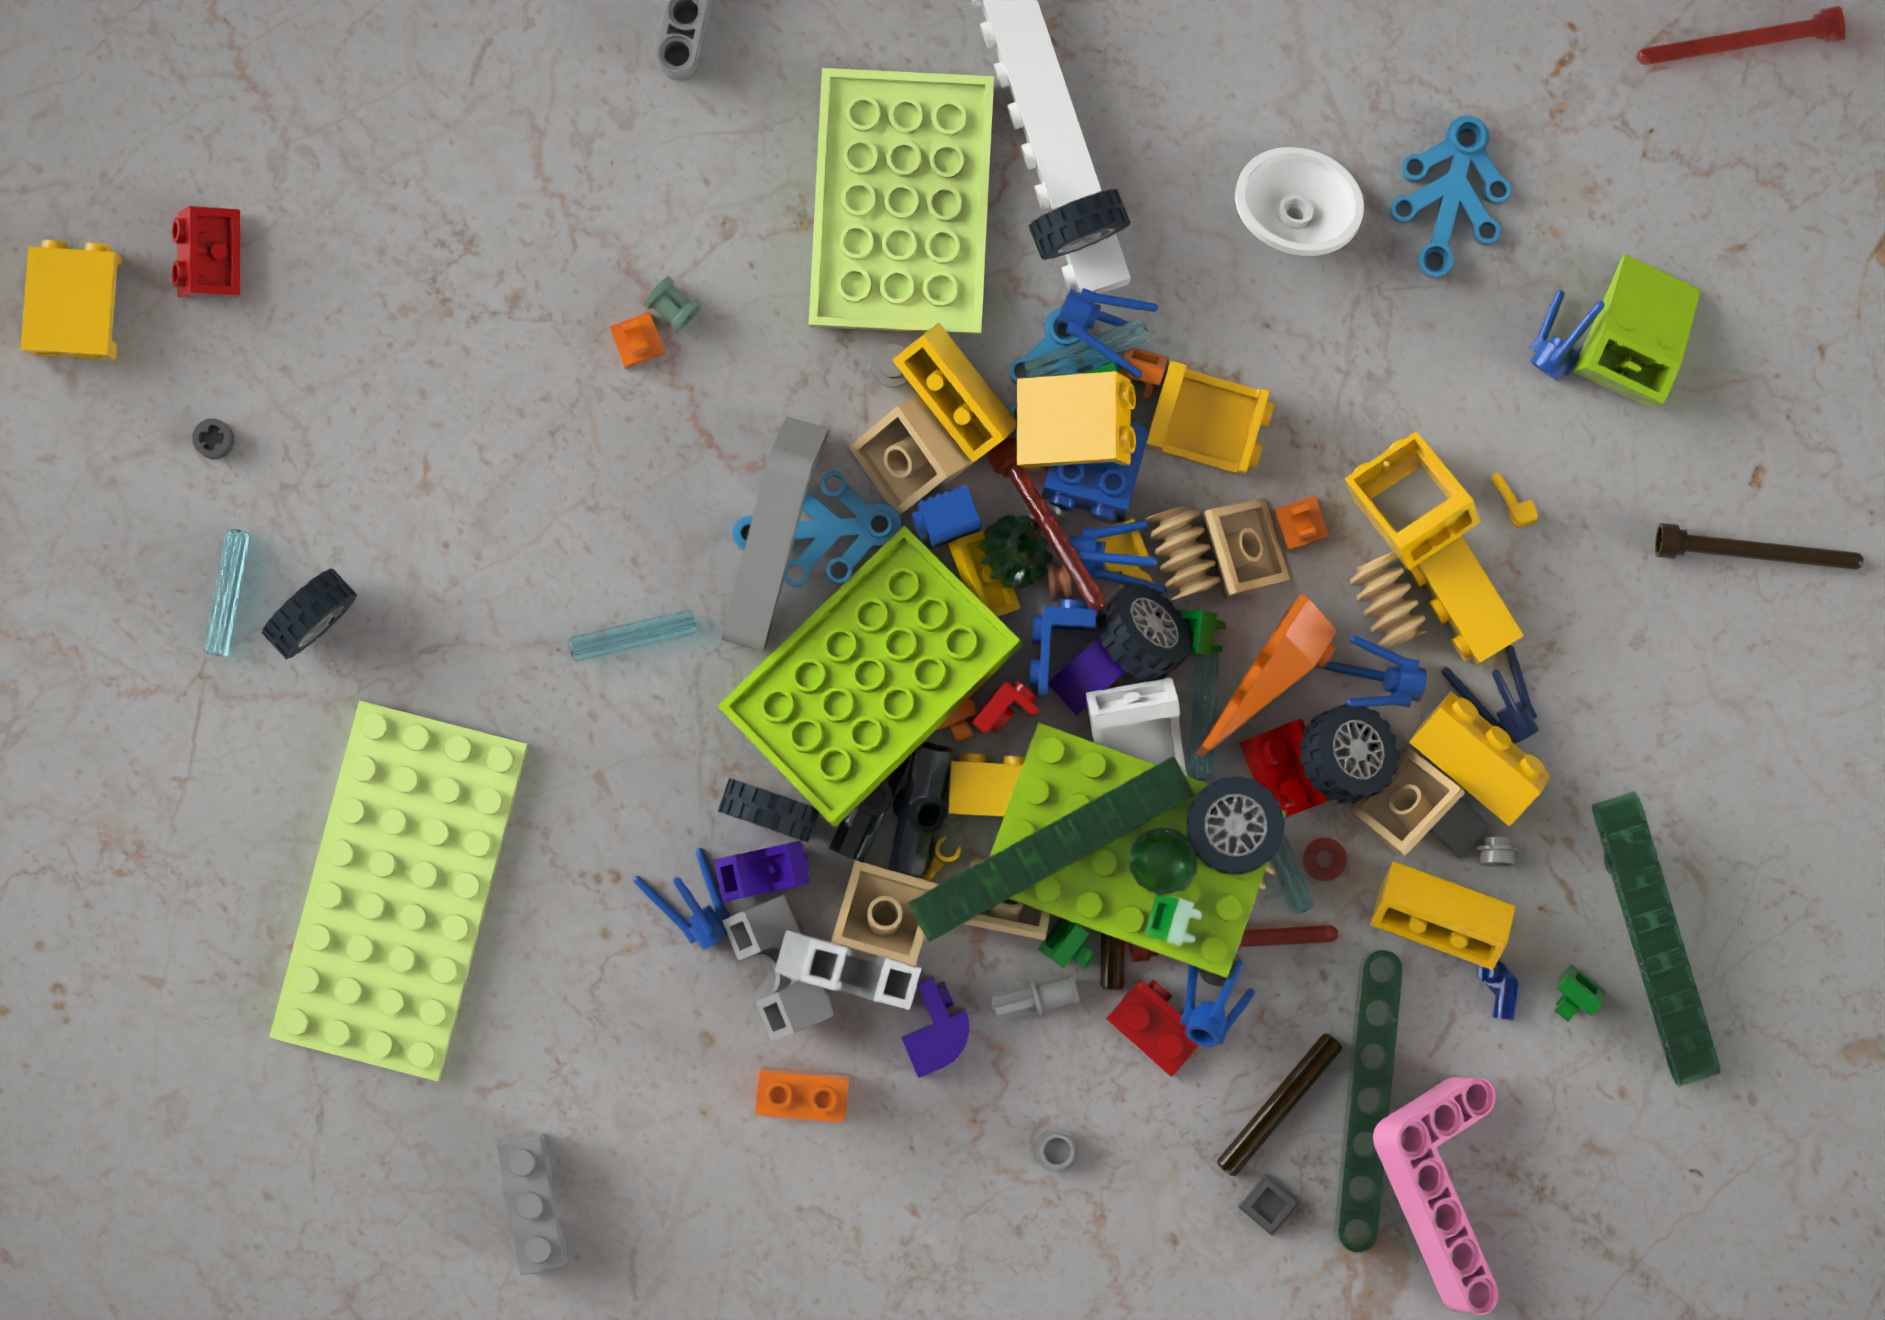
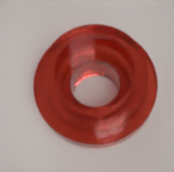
M1315 839L1308 844L1303 853L1304 868L1316 880H1333L1341 875L1345 869L1347 862L1346 852L1342 845L1334 839ZM1321 851H1327L1332 856V863L1327 868H1322L1317 864L1316 857Z

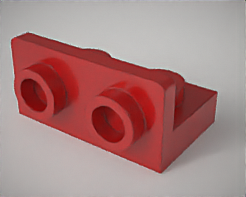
M189 206L178 212L177 217L173 220L171 230L172 241L177 243V260L173 262L171 278L173 286H177L178 298H188L192 295L240 296V209Z
M1018 681L1012 685L1007 682L1001 683L978 711V714L968 724L980 734H986L990 729L994 733H998L1014 713L1008 708L1011 703L1028 717H1034L1040 710L1033 704L1038 697Z
M1301 718L1239 743L1254 780L1260 782L1261 785L1273 793V796L1281 805V810L1287 812L1285 818L1329 801L1324 798V794L1318 793L1313 788L1314 785L1310 780H1307L1304 774L1305 769L1300 762L1301 749L1299 746L1300 740H1303V731L1306 726Z
M1154 979L1149 985L1139 980L1105 1019L1172 1077L1199 1045L1187 1037L1185 1033L1187 1026L1180 1023L1183 1012L1181 1014L1168 1004V1001L1173 996Z

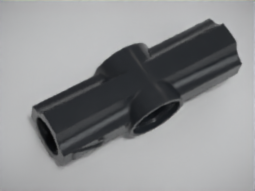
M923 742L912 754L906 786L900 789L893 801V811L898 818V823L888 864V869L916 878H922L923 875L927 874L935 833L942 829L948 818V808L943 801L953 750L947 746Z
M912 754L879 785L883 788L886 795L882 806L876 809H869L860 803L840 822L829 849L864 863L887 810L891 806L893 797L909 765Z

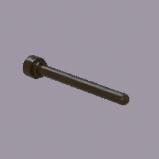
M1660 523L1655 540V555L1660 558L1675 559L1677 555L1684 556L1685 552L1854 570L1861 568L1864 564L1863 556L1857 552L1689 535L1687 530L1680 529L1677 524Z

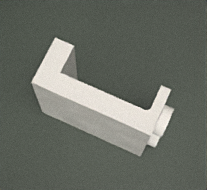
M1172 677L1086 693L1094 743L1188 776L1179 724V701Z

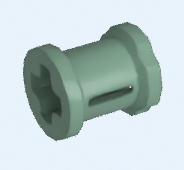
M668 276L652 290L643 305L648 310L654 308L672 324L671 330L676 334L691 321L700 309L701 304L696 300L691 302L673 286L674 280Z

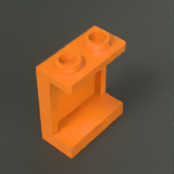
M762 1067L758 1075L755 1113L759 1116L841 1123L846 1118L850 1074Z

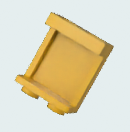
M44 240L41 247L28 246L20 350L32 356L116 361L117 343L112 341L117 267H122V257L116 252H112L110 245L85 243V250L68 249V243Z
M1170 360L1145 448L1242 477L1246 474L1248 467L1256 469L1263 444L1256 442L1260 426L1268 428L1275 406L1274 402L1267 401L1270 390L1265 388L1258 390L1186 369L1187 365Z
M1117 372L1017 379V465L1032 472L1048 471L1049 466L1102 462L1130 465L1131 453L1135 451L1136 436L1134 429L1131 427V410L1134 409L1136 404V394L1130 379Z

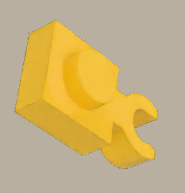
M1132 517V518H1130V519H1127V520H1125V521L1119 522V523L1114 524V525H1112V526L1120 525V524H1125V523H1130V522L1133 523V522H1135V519ZM1139 530L1097 539V541L1106 542L1105 553L1149 557ZM1105 563L1108 571H1121L1124 575L1153 583L1150 575L1137 565ZM1120 584V589L1124 586L1127 587V585Z

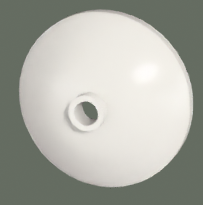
M1281 147L1259 154L1243 168L1235 189L1237 211L1250 232L1265 244L1293 255L1318 256L1340 249L1355 236L1363 218V196L1353 176L1332 158L1306 148Z

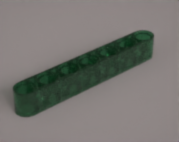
M1173 756L908 902L907 905L926 940L930 942L1189 800L1196 794L1176 758Z
M1632 791L1592 804L1596 828L1672 1078L1677 1087H1681L1720 1074L1719 1060L1641 801L1637 793Z
M1382 949L1366 953L1361 959L1359 966L1334 1224L1335 1236L1338 1242L1348 1250L1356 1253L1370 1249L1378 1236L1384 1167L1375 1147L1371 1153L1361 1156L1355 1152L1353 1141L1357 1134L1368 1131L1373 1134L1376 1125L1382 1119L1389 1116L1403 975L1402 963L1399 957L1393 952ZM1378 957H1385L1392 965L1391 975L1382 982L1376 981L1370 974V965ZM1375 1000L1382 1001L1388 1010L1386 1020L1379 1025H1372L1366 1018V1008ZM1377 1044L1381 1047L1384 1058L1378 1067L1369 1069L1363 1064L1361 1055L1366 1046ZM1365 1088H1374L1379 1094V1104L1371 1112H1363L1357 1103L1359 1093ZM1361 1175L1367 1176L1371 1182L1370 1193L1362 1199L1352 1198L1349 1193V1184L1352 1179ZM1352 1220H1363L1367 1226V1233L1364 1239L1355 1243L1347 1241L1345 1237L1346 1225Z

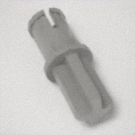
M1073 975L1036 986L1034 982H1031L1029 988L995 996L991 999L994 1016L1000 1022L1035 1012L1038 1013V1016L1043 1015V1010L1080 1002Z

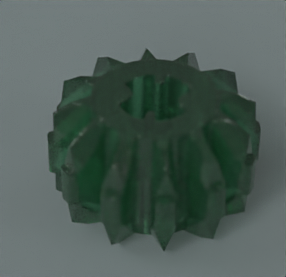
M1006 515L983 531L985 539L977 547L986 554V557L983 558L980 564L989 565L991 569L989 579L997 580L1000 578L1003 588L1016 586L1019 589L1033 585L1034 581L1044 577L1049 572L1046 564L1054 556L1046 550V546L1052 539L1041 536L1042 524L1031 525L1029 515H1020L1018 517Z

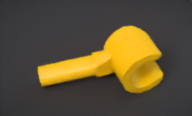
M1500 472L1491 476V480L1505 499L1512 524L1516 527H1525L1536 523L1538 513L1533 500L1530 499L1518 503L1516 496Z
M947 836L939 839L933 848L934 858L929 863L927 874L919 879L931 882L944 865L952 864L957 860L961 853V847L959 846L954 856L950 858L944 857L940 853L939 848Z

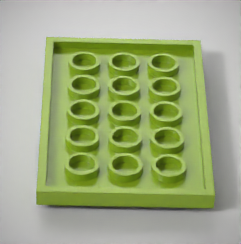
M904 525L717 707L835 828L1023 646V643Z
M1038 722L978 888L1227 978L1268 863L1253 872L1240 875L1224 874L1209 868L1195 855L1188 841L1186 821L1193 800L1204 787L1209 785L1208 783ZM1282 811V814L1285 818L1287 812ZM1156 892L1193 902L1192 908L1202 913L1201 919L1189 917L1185 931L1196 936L1194 942L1182 941V945H1177L1144 935Z

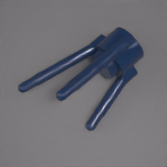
M1512 645L1506 647V653L1520 701H1514L1500 671L1497 669L1493 670L1492 676L1506 707L1496 712L1499 718L1498 721L1449 668H1443L1442 674L1464 699L1470 701L1476 707L1478 714L1487 722L1507 732L1514 744L1539 731L1534 720L1538 716L1531 705L1520 664Z

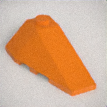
M1300 594L1287 609L1195 752L1196 754L1204 757L1304 678L1315 665L1321 668L1326 665L1337 647L1330 643L1337 630L1309 598Z

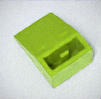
M1623 254L1603 299L1605 306L1594 320L1572 372L1648 408L1664 405L1682 364L1701 289L1634 257Z

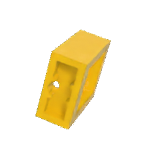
M1417 431L1406 438L1395 441L1387 451L1372 461L1359 465L1351 475L1345 478L1354 503L1408 570L1481 523L1474 500ZM1422 466L1448 500L1400 532H1397L1371 499Z

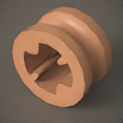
M1068 561L1062 562L1060 567H1054L1052 563L1046 564L1050 602L1056 601L1059 596H1064L1066 599L1071 600L1072 587Z

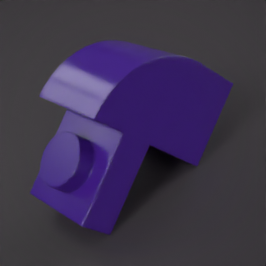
M1100 636L1048 682V685L1076 716L1087 707V692L1107 689L1126 672L1117 662H1114L1107 649H1104Z
M801 840L714 859L723 902L810 884L808 874L809 860L803 851Z
M933 976L917 983L933 1023L901 1036L918 1078L944 1068L957 1059L963 1051L969 1035V1020L966 1009L949 1016L946 1008L953 1006L954 1003L945 982L936 984Z

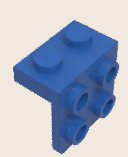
M1131 423L1136 436L1135 451L1131 453L1130 465L1102 462L1050 466L1041 498L1049 500L1050 504L1063 511L1072 512L1074 507L1090 511L1092 518L1102 522L1115 523L1116 519L1124 521L1148 439V430L1144 426Z
M1062 599L1060 607L1044 606L1042 616H1034L1032 644H1040V660L1031 659L1029 687L1038 688L1037 697L1047 696L1051 629L1094 631L1096 609H1087L1088 601Z

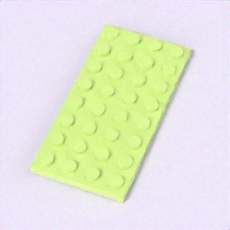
M359 700L269 1038L425 1079L440 1081L529 744Z

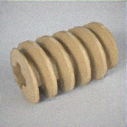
M1186 506L1162 511L1145 518L1148 523L1160 524L1159 527L1150 533L1151 539L1165 540V543L1155 550L1157 556L1170 557L1168 561L1161 565V572L1175 573V576L1168 580L1165 586L1167 589L1180 590V593L1174 596L1170 602L1209 591L1221 581L1220 576H1207L1206 574L1209 569L1216 565V561L1201 558V555L1211 548L1210 543H1197L1196 538L1202 535L1206 528L1191 525V522L1200 516L1201 512L1200 510H1188Z
M1394 552L1355 568L1358 572L1349 580L1351 586H1365L1356 598L1358 602L1372 601V604L1363 614L1365 617H1379V620L1370 629L1372 633H1386V636L1377 644L1385 649L1392 648L1428 632L1417 631L1416 629L1425 620L1424 614L1410 615L1409 613L1418 604L1417 599H1403L1402 597L1411 588L1410 583L1396 584L1395 580L1404 572L1403 567L1389 568L1388 566L1397 556Z

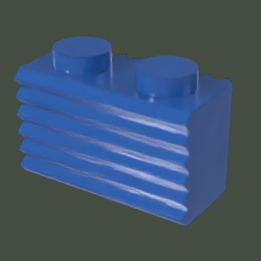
M963 484L960 490L954 487L952 492L946 490L944 495L937 493L935 498L929 496L927 502L921 499L918 504V511L912 513V520L919 540L921 542L929 540L931 548L980 532L981 522L969 488Z

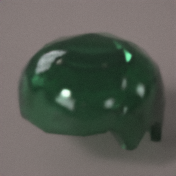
M1159 827L1142 833L1133 842L1129 851V870L1139 886L1157 895L1184 891L1197 874V854L1190 840L1181 832L1171 828Z

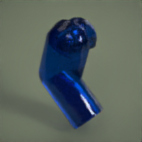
M1498 960L1493 970L1478 965L1477 976L1479 980L1495 995L1492 1017L1514 1020L1519 988L1518 979L1500 960Z

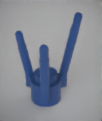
M1070 288L1058 317L1059 322L1068 325L1065 333L1080 338L1124 371H1127L1137 379L1141 378L1142 372L1083 328L1086 327L1092 330L1096 320L1128 331L1134 330L1135 325L1132 322L1100 311L1101 305L1097 303L1156 312L1158 305L1141 300L1099 294L1085 288L1081 292Z
M1557 291L1541 330L1529 347L1535 352L1530 362L1556 381L1563 374L1568 376L1574 368L1583 346L1575 353L1572 347L1605 306L1604 302L1598 301L1565 342L1556 336L1547 341L1565 295L1564 291Z
M1148 521L1130 522L1099 529L1082 528V536L1070 537L1069 570L1080 571V576L1097 577L1127 586L1131 583L1136 585L1143 584L1152 590H1157L1160 594L1167 592V588L1163 585L1101 569L1104 568L1105 563L1137 566H1155L1157 564V560L1153 557L1105 553L1106 542L1097 541L1099 538L1146 529L1149 527Z
M1356 635L1350 637L1351 643L1396 664V666H1389L1386 672L1328 661L1321 668L1382 681L1384 691L1391 693V696L1348 699V707L1397 705L1409 708L1411 701L1419 702L1422 699L1427 682L1426 669L1419 667V660L1405 658Z
M698 848L696 856L715 911L710 904L701 909L682 879L675 877L673 883L693 913L688 918L691 925L640 876H635L633 882L684 932L691 944L697 941L701 948L705 950L728 935L722 920L731 916L723 904L705 852L702 848Z
M1241 960L1235 962L1217 1001H1203L1196 1008L1198 967L1189 965L1185 1010L1180 1023L1187 1026L1185 1032L1187 1037L1197 1045L1215 1047L1217 1044H1223L1228 1030L1255 995V990L1248 989L1228 1016H1225V1004L1243 967Z

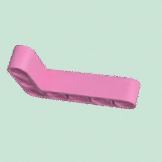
M1453 1076L1382 1119L1374 1130L1373 1142L1443 1303L1452 1311L1485 1315L1490 1313L1497 1304V1285L1436 1147L1488 1115L1495 1105L1496 1094L1492 1084L1484 1078ZM1401 1134H1403L1402 1144L1400 1142ZM1418 1173H1420V1180H1419V1182H1418V1180H1417V1179H1418Z

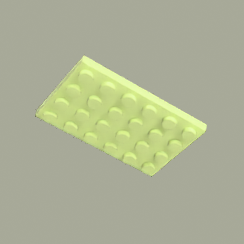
M822 68L809 327L926 333L937 323H940L948 334L981 336L994 76Z

